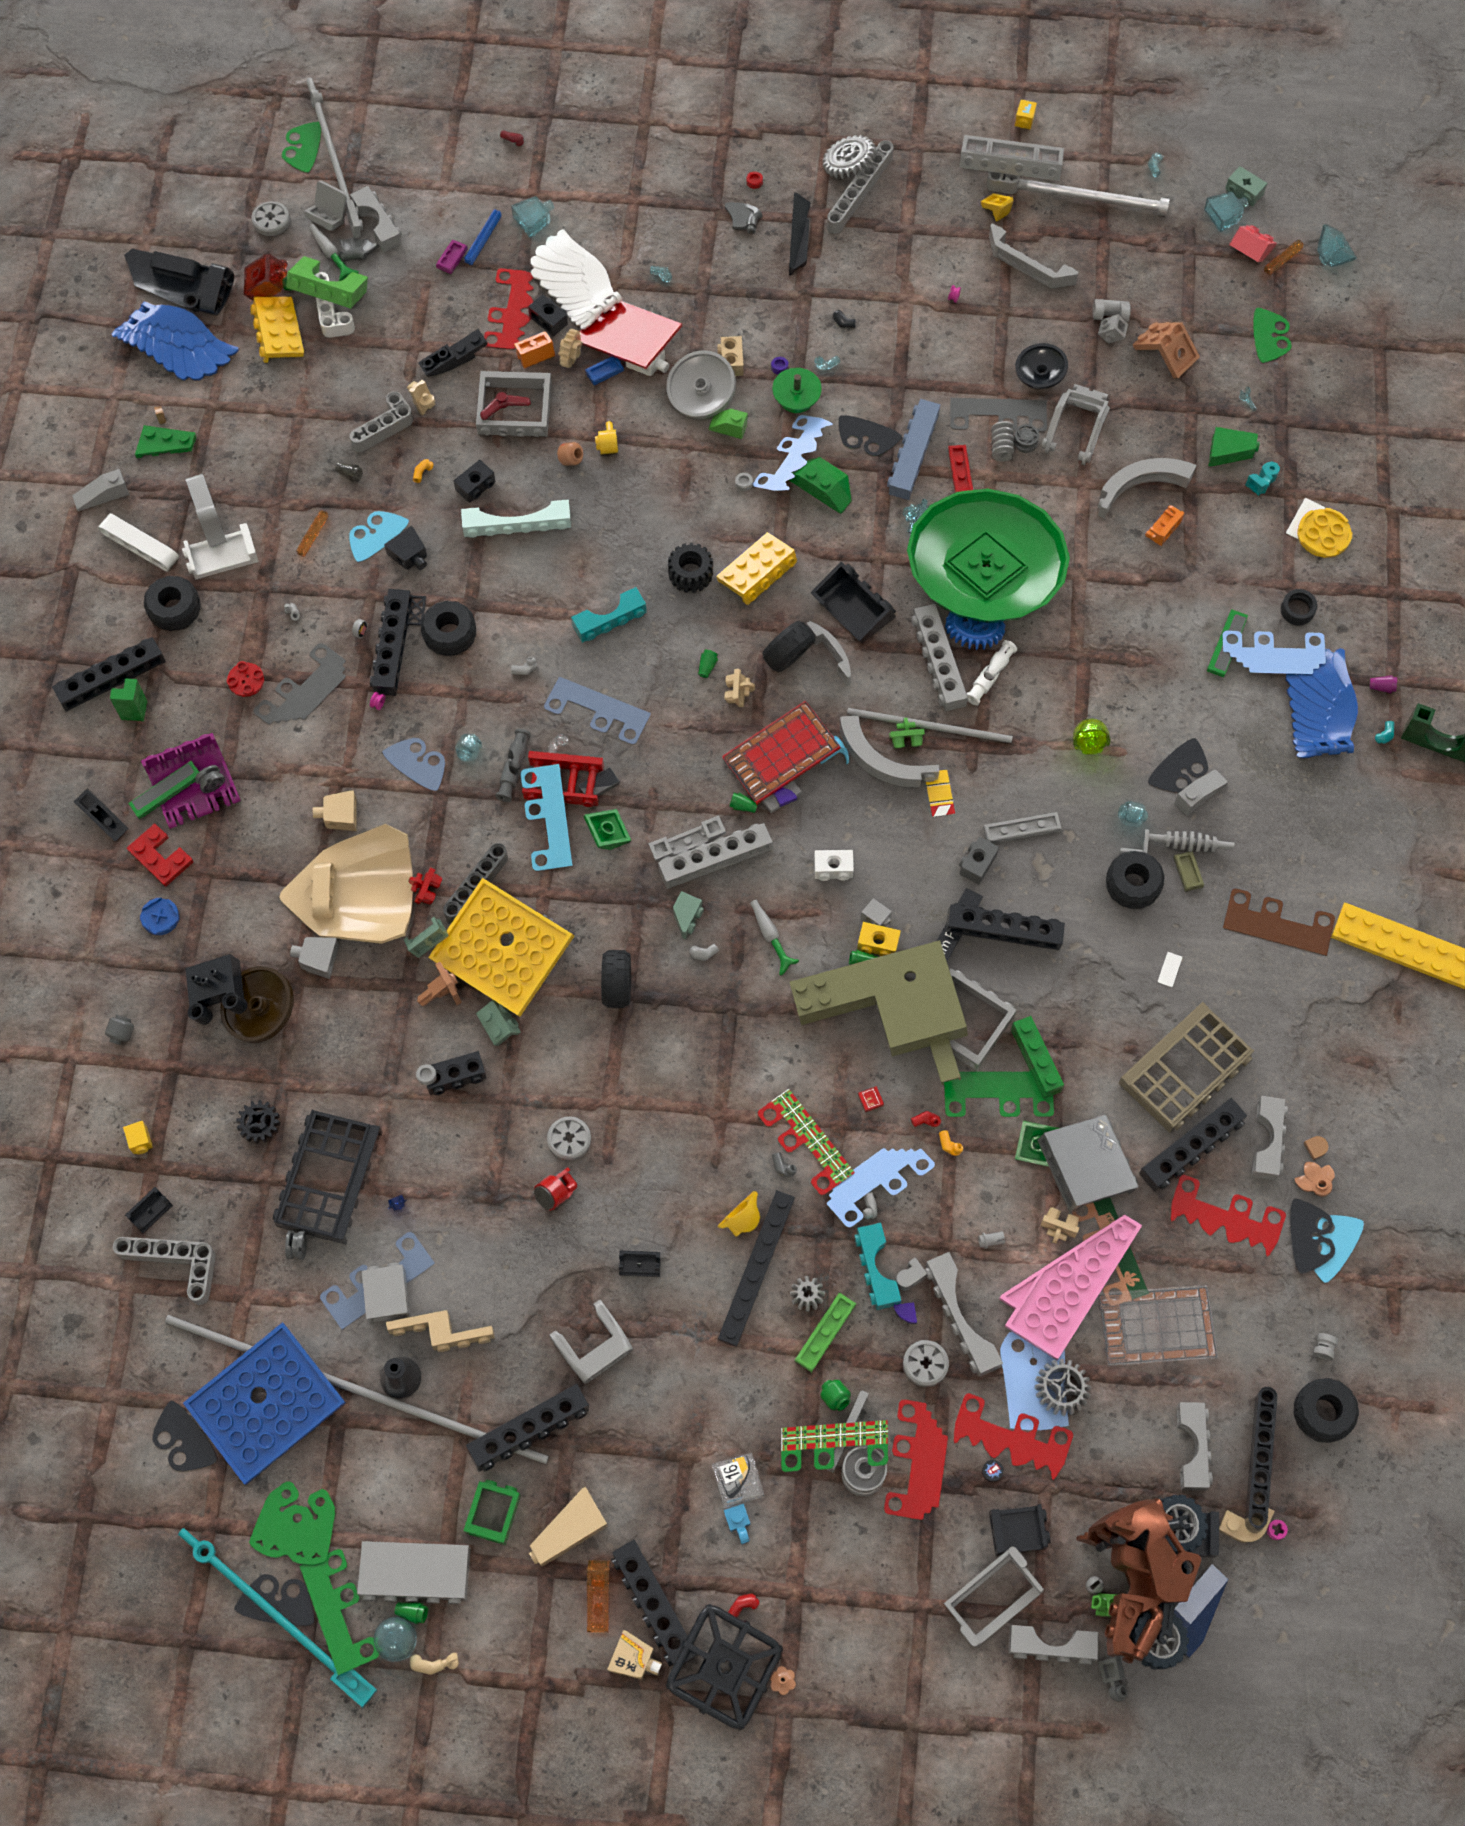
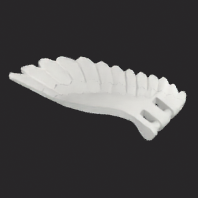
M560 230L557 236L548 237L546 245L537 247L535 251L536 256L531 258V264L534 268L531 271L533 278L540 280V287L549 290L548 294L557 298L556 303L562 305L561 308L567 311L571 322L576 323V326H580L581 330L592 325L600 317V314L612 309L615 303L618 304L623 301L618 292H613L608 274L603 265L593 255L573 241L565 230Z

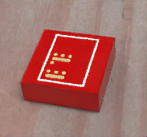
M877 1086L858 1093L865 1113L884 1106Z

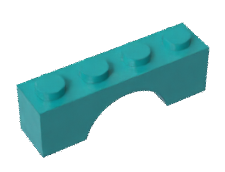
M634 587L620 594L619 606L613 612L606 615H597L587 609L571 617L572 626L582 643L591 641L602 633H608L619 625L623 626L634 618L642 617L647 613L646 602L637 587Z
M877 1223L857 1228V1234L854 1235L856 1246H860L862 1254H859L861 1266L866 1268L867 1273L864 1274L866 1285L871 1287L872 1293H869L871 1305H875L877 1311L901 1304L897 1282L883 1277L875 1265L877 1253L886 1244L882 1224Z

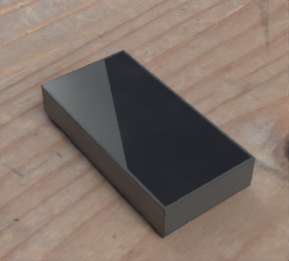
M610 767L596 774L593 795L600 796L620 784L619 779ZM588 780L578 785L582 794H586Z

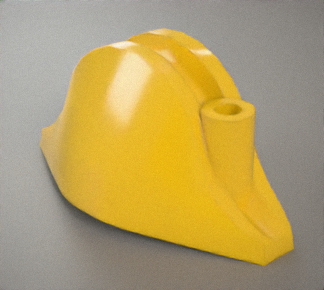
M753 1191L717 1227H728L735 1237L742 1232L754 1230L760 1220V1213L757 1207V1191Z

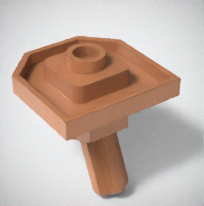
M441 962L436 963L435 966L440 976L428 984V989L418 996V1003L421 1006H425L434 998H441L450 993L456 1005L461 1004L462 1002L455 986L458 981L454 974H449Z

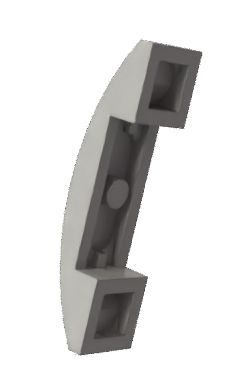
M809 621L807 626L814 633V643L816 645L821 642L824 643L838 662L837 674L846 686L850 685V664L842 646L827 630Z
M719 815L701 822L702 825L669 839L664 837L649 843L655 861H660L668 856H676L684 850L695 849L703 843H711L716 838L724 835L726 831Z

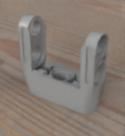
M601 1300L595 1302L593 1306L596 1309L597 1316L612 1337L580 1360L562 1334L555 1330L549 1335L569 1366L584 1384L592 1381L633 1350L623 1330Z

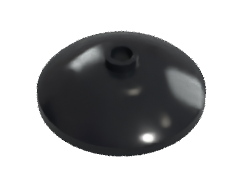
M1048 343L1034 344L1025 348L1017 357L1015 364L1016 374L1022 383L1031 388H1051L1065 378L1068 371V359L1065 353L1055 345Z

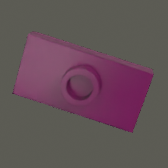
M452 239L436 263V268L452 274L468 250L467 245Z

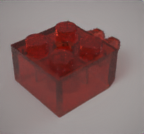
M264 254L247 265L244 269L243 295L254 301V297H273L280 293L283 289V278L287 276L285 268L288 262L283 259L279 260L271 254Z

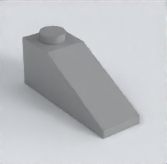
M120 469L102 474L72 496L77 511H81L127 496L129 492Z
M1215 769L1192 782L1178 793L1174 804L1188 816L1227 785L1228 781Z

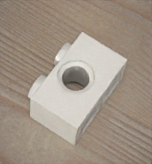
M815 850V879L821 881L830 879L845 881L853 878V850ZM836 864L838 867L831 868L829 865Z

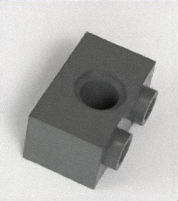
M981 837L976 842L973 841L968 849L970 853L960 861V875L980 885L995 860L999 847ZM973 858H980L982 861L976 862Z

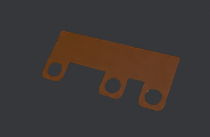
M1237 888L1231 891L1223 925L1224 929L1327 956L1335 920L1333 914L1317 911L1313 926H1308L1280 918L1283 907L1281 900L1265 897L1260 913L1248 910L1251 894L1248 891ZM1243 893L1246 896V902L1243 904L1236 903L1234 900L1235 894ZM1270 901L1278 904V910L1274 913L1269 912L1266 908V904ZM1319 916H1328L1330 924L1328 926H1321L1318 923Z

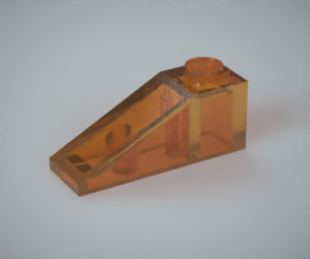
M589 1560L587 1568V1632H609L610 1561Z

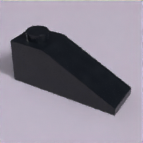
M89 788L73 801L115 842L129 829Z

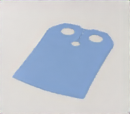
M1009 1332L1001 1345L1000 1354L1003 1362L1002 1367L1010 1428H1015L1018 1416L1022 1413L1039 1420L1037 1430L1053 1429L1054 1426H1069L1068 1411L1065 1416L1061 1415V1410L1056 1415L1053 1414L1054 1408L1052 1407L1047 1411V1403L1040 1405L1043 1397H1036V1394L1041 1390L1034 1389L1036 1384H1040L1035 1381L1037 1376H1041L1039 1374L1040 1369L1045 1370L1044 1365L1048 1363L1051 1366L1052 1360L1055 1359L1014 1332ZM1016 1339L1022 1340L1025 1345L1021 1352H1015L1011 1347L1012 1342ZM1065 1349L1059 1357L1058 1361L1055 1360L1058 1363V1365L1060 1359H1064L1065 1361ZM1031 1358L1037 1359L1036 1365L1030 1364ZM1064 1372L1053 1373L1048 1379H1061ZM1064 1380L1063 1383L1060 1385V1386H1061V1390H1062V1391H1061V1394L1063 1393V1391H1065V1388H1064V1386H1065V1385H1064L1065 1380ZM1047 1386L1049 1394L1055 1399V1392ZM1064 1396L1062 1403H1067V1396ZM1023 1419L1020 1427L1022 1430H1033L1034 1424L1030 1419Z

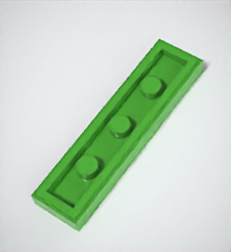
M839 1293L796 1357L795 1362L812 1373L855 1308L856 1303Z

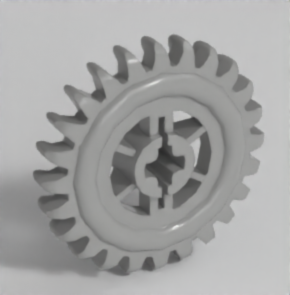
M862 135L848 136L847 139L842 138L841 141L831 145V148L824 154L823 168L831 177L834 174L835 178H838V174H840L843 179L844 173L850 178L849 174L851 171L856 176V169H859L862 173L861 166L868 168L866 162L872 164L871 158L875 159V144L871 139Z

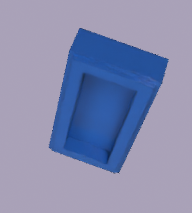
M613 356L585 369V373L593 385L624 371V367L619 359Z

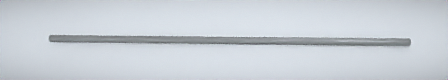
M170 1315L165 1319V1323L243 1352L253 1347ZM323 1373L334 1386L476 1439L487 1434ZM520 1449L514 1452L544 1464L547 1463L549 1456L531 1449L523 1451Z

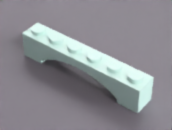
M569 500L551 501V505L538 512L518 517L494 516L481 512L479 508L461 509L464 537L473 538L482 535L493 536L495 534L528 533L538 530L547 531L550 529L563 530L571 528Z

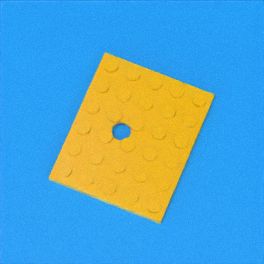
M482 878L447 929L449 936L436 945L428 958L435 963L441 962L442 966L449 972L520 1017L574 938V935ZM512 933L514 936L513 943L509 946H503L500 940L502 935Z

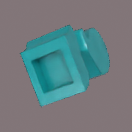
M1275 462L1265 463L1261 468L1259 476L1258 474L1249 475L1245 485L1258 496L1265 494L1267 488L1276 480L1279 474V465Z

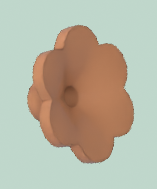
M784 1666L778 1667L770 1679L772 1681L771 1689L779 1691L781 1695H786L789 1690L794 1689L796 1686L794 1672L787 1670Z

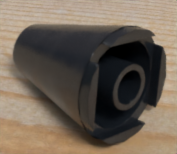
M392 1358L386 1362L381 1371L380 1383L383 1390L391 1397L397 1399L409 1397L420 1386L421 1371L419 1366L410 1358Z

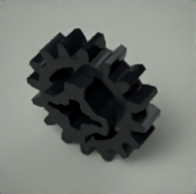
M259 1100L258 1104L255 1105L251 1101L250 1107L244 1105L245 1111L238 1112L241 1118L236 1119L237 1123L240 1124L237 1126V1129L241 1131L240 1135L243 1138L246 1137L248 1142L254 1139L255 1144H258L259 1139H262L266 1143V1137L273 1139L272 1132L278 1133L276 1126L281 1125V1123L276 1119L280 1118V1115L275 1113L276 1108L274 1106L270 1108L269 1102L263 1105V1102Z

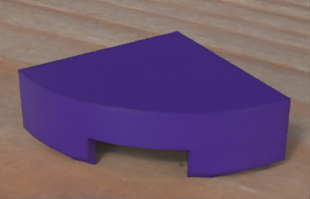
M781 788L773 793L780 807L797 800L795 793L787 788Z
M914 1302L893 1306L896 1315L910 1324H917Z

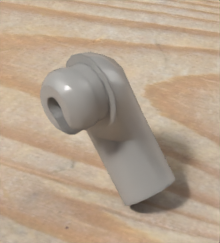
M294 603L285 604V613H291V619L298 620L300 612Z

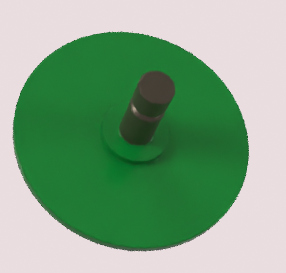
M790 368L784 370L775 378L772 391L776 401L785 410L791 413H802L810 409L819 400L822 386L819 378L813 372L804 368Z

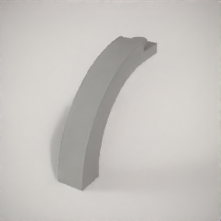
M1153 458L1135 462L1124 467L1113 475L1102 488L1099 498L1100 502L1097 507L1100 509L1098 516L1105 518L1114 501L1124 491L1141 483L1154 481L1168 482L1187 488L1197 465L1178 459Z
M859 716L840 717V732L848 752L857 764L872 776L884 782L902 787H920L922 780L932 782L938 779L939 765L909 766L893 762L880 755L868 743L862 733Z

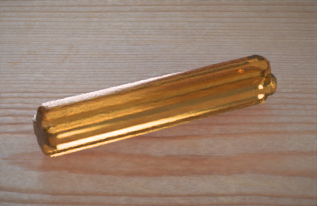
M1296 240L1265 266L1264 271L1268 275L1272 274L1303 249L1304 243L1301 240Z
M320 510L296 549L298 555L306 556L328 518L326 511Z

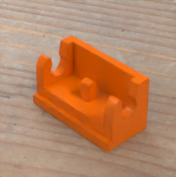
M546 331L514 344L517 357L521 360L523 368L555 356L553 342Z
M1169 505L1161 517L1146 532L1145 536L1162 546L1181 524L1185 512Z

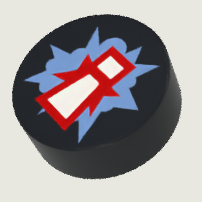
M997 1460L987 1461L982 1468L983 1477L989 1482H997L1004 1473L1002 1464Z

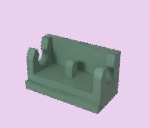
M435 916L431 918L433 925L414 939L404 938L408 951L418 958L449 936L442 921L436 919Z

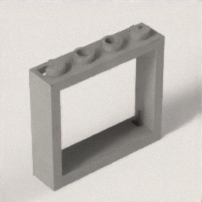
M481 371L476 417L477 434L486 436L548 437L552 386L551 373ZM486 387L544 389L542 422L482 420L480 413L484 410Z
M950 969L949 971L954 983L1006 1015L979 1055L974 1054L954 1040L950 1041L954 1057L977 1071L1015 1017L1016 1009H1014L1011 1003L998 999L995 993L981 988L978 982L967 979L962 972Z

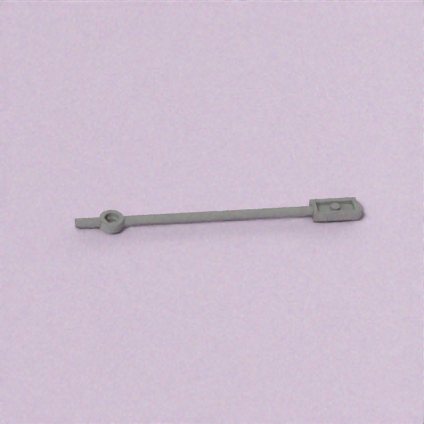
M307 78L306 82L310 91L312 107L316 110L340 190L347 194L346 215L353 238H360L363 223L362 220L358 219V207H355L353 200L350 199L320 104L323 103L322 93L316 90L313 79Z

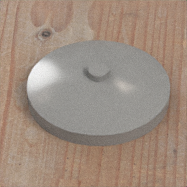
M712 351L692 352L682 357L672 367L667 379V395L673 407L680 414L692 419L710 418L723 411L731 402L736 390L735 373L730 363L718 353Z

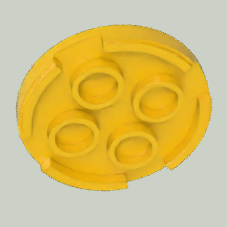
M1334 509L1311 510L1302 517L1298 525L1297 535L1299 542L1305 550L1315 556L1324 558L1338 556L1348 548L1352 539L1349 521L1343 514Z

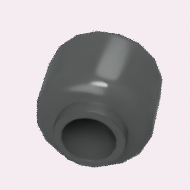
M116 1015V1017L109 1019L105 1035L110 1038L109 1042L121 1045V1042H128L130 1040L134 1025L131 1023V1019Z

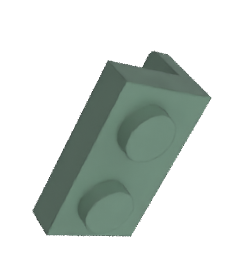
M494 1000L476 1013L495 1046H499L512 1034L518 1035L521 1033L518 1028V1022L511 1016L509 1010Z

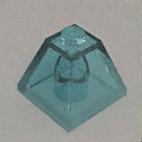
M1328 224L1323 225L1317 247L1321 263L1335 267L1354 261L1356 256L1343 233Z

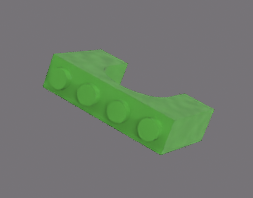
M306 256L288 271L286 288L350 309L367 291L368 277L355 272H351L344 280L336 282L316 277L315 274L319 273L320 261Z

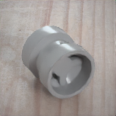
M1319 1333L1317 1337L1318 1345L1314 1348L1313 1354L1324 1360H1334V1348L1338 1345V1338L1329 1334Z

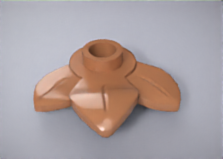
M1306 1162L1304 1165L1305 1175L1294 1180L1297 1186L1306 1192L1313 1191L1320 1197L1330 1194L1332 1191V1181L1335 1177L1332 1167L1326 1165L1321 1168L1314 1162Z

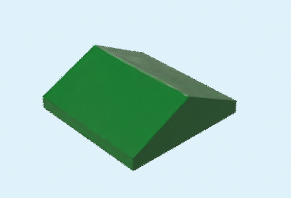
M617 809L585 814L583 816L598 848L612 850L631 842V838Z
M1023 1120L1015 1159L1049 1167L1037 1140L1044 1133L1059 1128Z

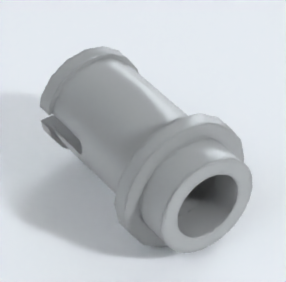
M1003 1231L991 1234L982 1233V1235L978 1236L979 1246L984 1247V1249H987L988 1246L1005 1244Z

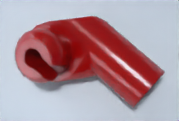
M754 1594L739 1596L728 1612L738 1617L743 1608L750 1607L756 1609L759 1606V1599Z

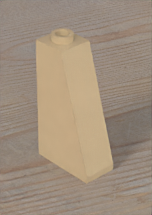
M586 1487L579 1491L530 1545L532 1551L529 1554L535 1564L539 1562L541 1567L608 1527Z

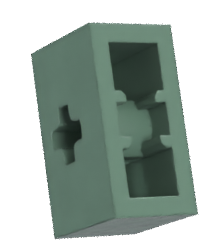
M1239 166L1228 178L1225 190L1253 207L1264 195L1268 183Z

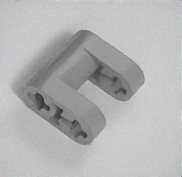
M1094 299L1093 319L1103 320V316L1118 314L1123 320L1129 322V301Z

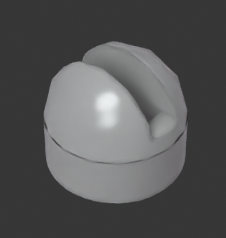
M1093 1576L1087 1580L1086 1589L1089 1593L1096 1595L1103 1590L1104 1584L1099 1577ZM1098 1580L1100 1584L1092 1590L1090 1586Z

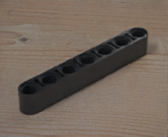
M1269 1386L1261 1388L1255 1398L1245 1514V1527L1251 1533L1261 1532L1268 1521L1277 1409V1393ZM1262 1395H1267L1271 1402L1264 1401ZM1260 1415L1267 1416L1269 1422H1263ZM1258 1436H1265L1268 1442H1261ZM1256 1456H1263L1266 1463L1259 1462ZM1255 1476H1261L1264 1479V1483H1258L1255 1480ZM1253 1497H1260L1263 1504H1256ZM1251 1518H1258L1261 1521V1525L1253 1524Z

